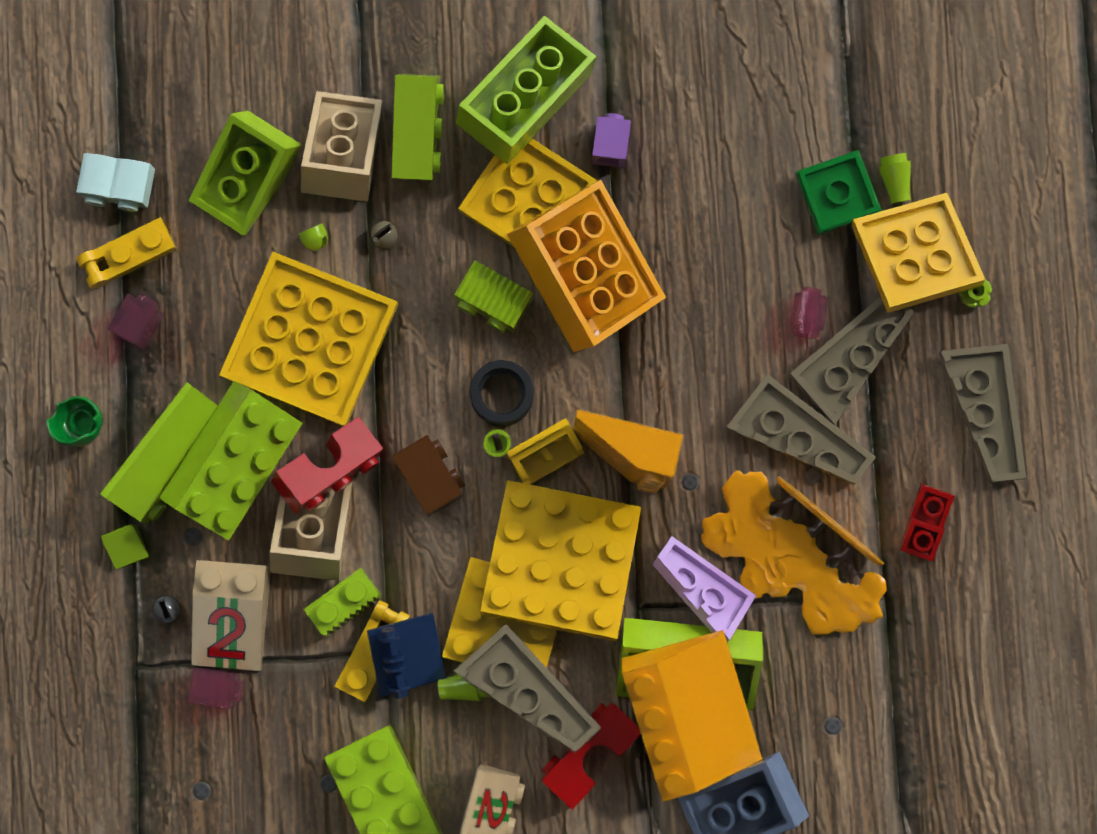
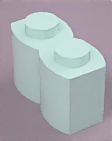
M84 153L76 193L85 198L84 203L92 206L105 207V202L118 203L117 208L121 210L138 212V207L148 208L155 168L146 162Z

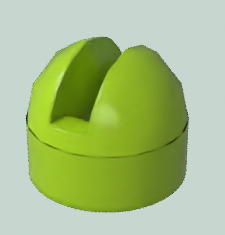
M323 223L298 234L303 245L311 251H318L327 245L328 235Z
M502 429L490 430L484 438V449L493 457L504 456L511 446L510 436ZM493 434H499L503 449H496Z

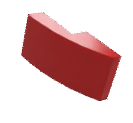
M923 483L920 484L905 528L900 551L933 562L945 531L943 527L953 503L954 494Z

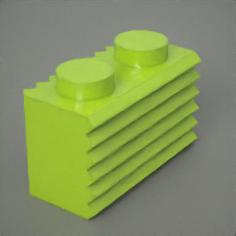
M474 260L456 290L454 297L459 302L457 307L473 317H475L476 313L488 318L486 324L500 333H504L506 329L514 333L533 300V293Z
M359 568L307 606L304 611L322 635L331 636L332 631L336 632L337 627L342 628L343 623L348 624V619H353L354 615H359V611H364L365 607H370V603H375L376 598L381 599L382 594L364 569Z

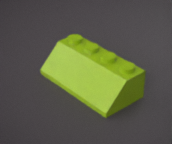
M186 382L100 495L142 523L148 524L150 520L156 521L166 509V505L160 499V496L218 405Z
M624 618L616 696L629 697L622 675V658L710 634L711 631L706 626ZM736 629L727 643L747 710H753L763 664L762 632Z

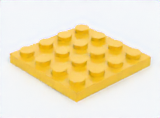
M272 252L219 376L232 382L236 381L256 392L340 426H345L348 424L398 307V301Z
M507 480L480 614L616 642L641 507Z

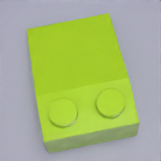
M248 110L230 114L189 201L241 235H247L288 175L302 144Z

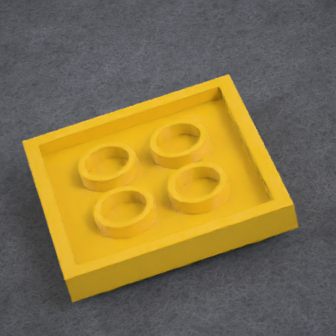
M532 138L508 165L494 155L459 206L458 211L514 247L507 236L508 233L598 180Z
M948 193L853 219L852 229L887 313L982 286L985 281V277Z
M470 557L442 657L463 663L507 624L547 668L557 630L481 615L480 609L490 562Z

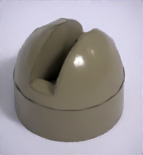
M381 221L373 226L371 239L377 248L387 250L397 243L398 232L392 223ZM389 227L391 231L378 240L376 236Z

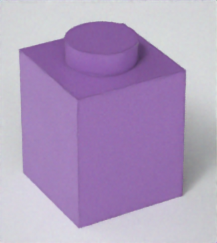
M613 113L605 114L604 117L597 116L591 164L625 167L631 120H624L622 115Z

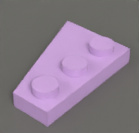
M672 536L652 564L711 633L724 630L727 642L731 639L756 597L755 594Z

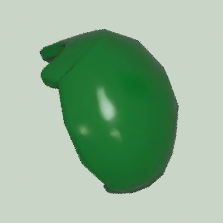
M73 396L63 402L57 403L53 416L47 418L46 426L49 436L63 446L72 448L88 446L98 437L102 429L103 414L99 406L87 397Z

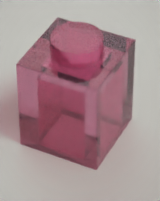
M127 293L108 330L114 335L145 350L164 315L156 308L158 302L141 293L138 298Z
M194 667L188 703L229 709L235 708L236 702H241L244 692V681H239L241 673Z

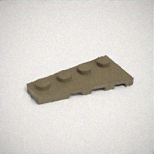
M879 297L789 374V377L822 415L835 425L866 379L878 365L885 352L914 313L910 307L887 313L882 298Z
M1008 344L940 351L938 354L989 483L1026 479Z
M768 374L725 428L852 485L858 482L876 458V456Z
M507 624L454 670L455 674L573 753H576L601 730L596 721Z

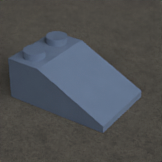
M780 751L766 756L761 761L696 793L678 797V801L693 834H780L796 828L809 816Z

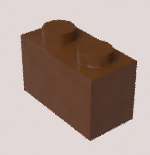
M428 435L392 455L428 517L463 497L460 489L465 484L455 468L451 471L447 469L443 459L448 456L438 439L431 442Z

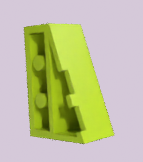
M395 75L392 178L433 180L435 172L440 173L441 152H436V140L442 139L443 119L438 118L439 104L443 105L444 84H440V76Z

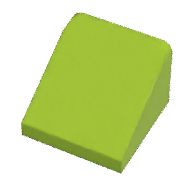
M135 524L124 526L101 536L102 542L116 570L149 557L139 528Z

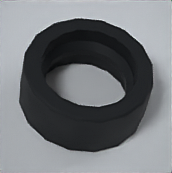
M496 360L488 362L477 370L471 380L469 395L472 407L480 419L491 425L505 427L516 424L528 414L533 404L534 387L531 377L523 367L513 361ZM500 373L509 374L516 378L522 390V397L518 406L506 413L492 411L485 405L482 398V388L486 380Z

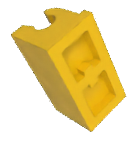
M567 418L506 453L522 483L531 485L584 454V451Z

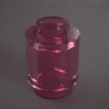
M804 287L801 289V292L794 294L790 326L793 328L792 335L807 339H817L820 337V331L824 330L828 297L821 295L822 290Z

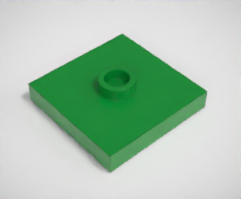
M859 150L798 170L794 174L818 236L850 225L853 219L882 211Z

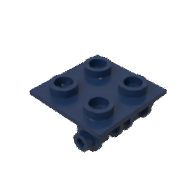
M433 613L367 630L380 697L394 694L396 699L408 696L407 690L433 683L439 679H446Z

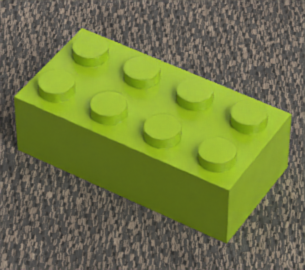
M543 16L459 104L456 124L508 165L591 76L597 56L546 16Z
M233 381L163 491L160 499L229 541L303 423L252 389Z
M391 724L324 757L360 834H443Z

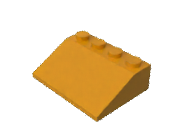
M601 180L584 188L507 234L573 352L594 347L666 298Z
M577 409L573 431L579 440L627 480L638 484L637 490L657 494L659 489L664 490L675 474L683 434Z
M724 630L622 658V675L662 802L696 793L762 760Z

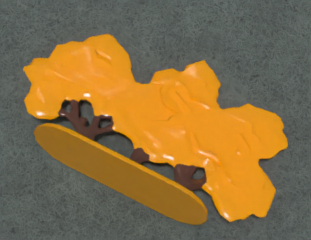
M735 470L722 487L729 511L727 513L719 512L702 520L703 533L701 534V541L704 547L722 558H745L746 565L739 576L740 584L755 594V599L761 598L763 594H769L771 597H784L791 588L800 589L803 593L802 615L813 635H826L834 631L840 633L854 632L862 622L874 623L877 619L882 618L883 614L879 601L887 591L886 580L877 573H860L855 564L854 554L861 553L878 566L884 565L883 561L780 476L776 477L778 484L790 494L786 500H775L772 497L767 477L762 472L750 471L743 474L741 471ZM797 501L819 518L813 527L794 523L790 519L793 505ZM772 507L780 508L774 516L769 515V510ZM826 526H829L846 540L845 548L841 554L828 555L818 549L816 537ZM837 559L835 566L828 565V561ZM843 561L847 563L844 568L846 570L850 569L847 583H841L838 576V569ZM855 575L861 579L858 585L854 584Z

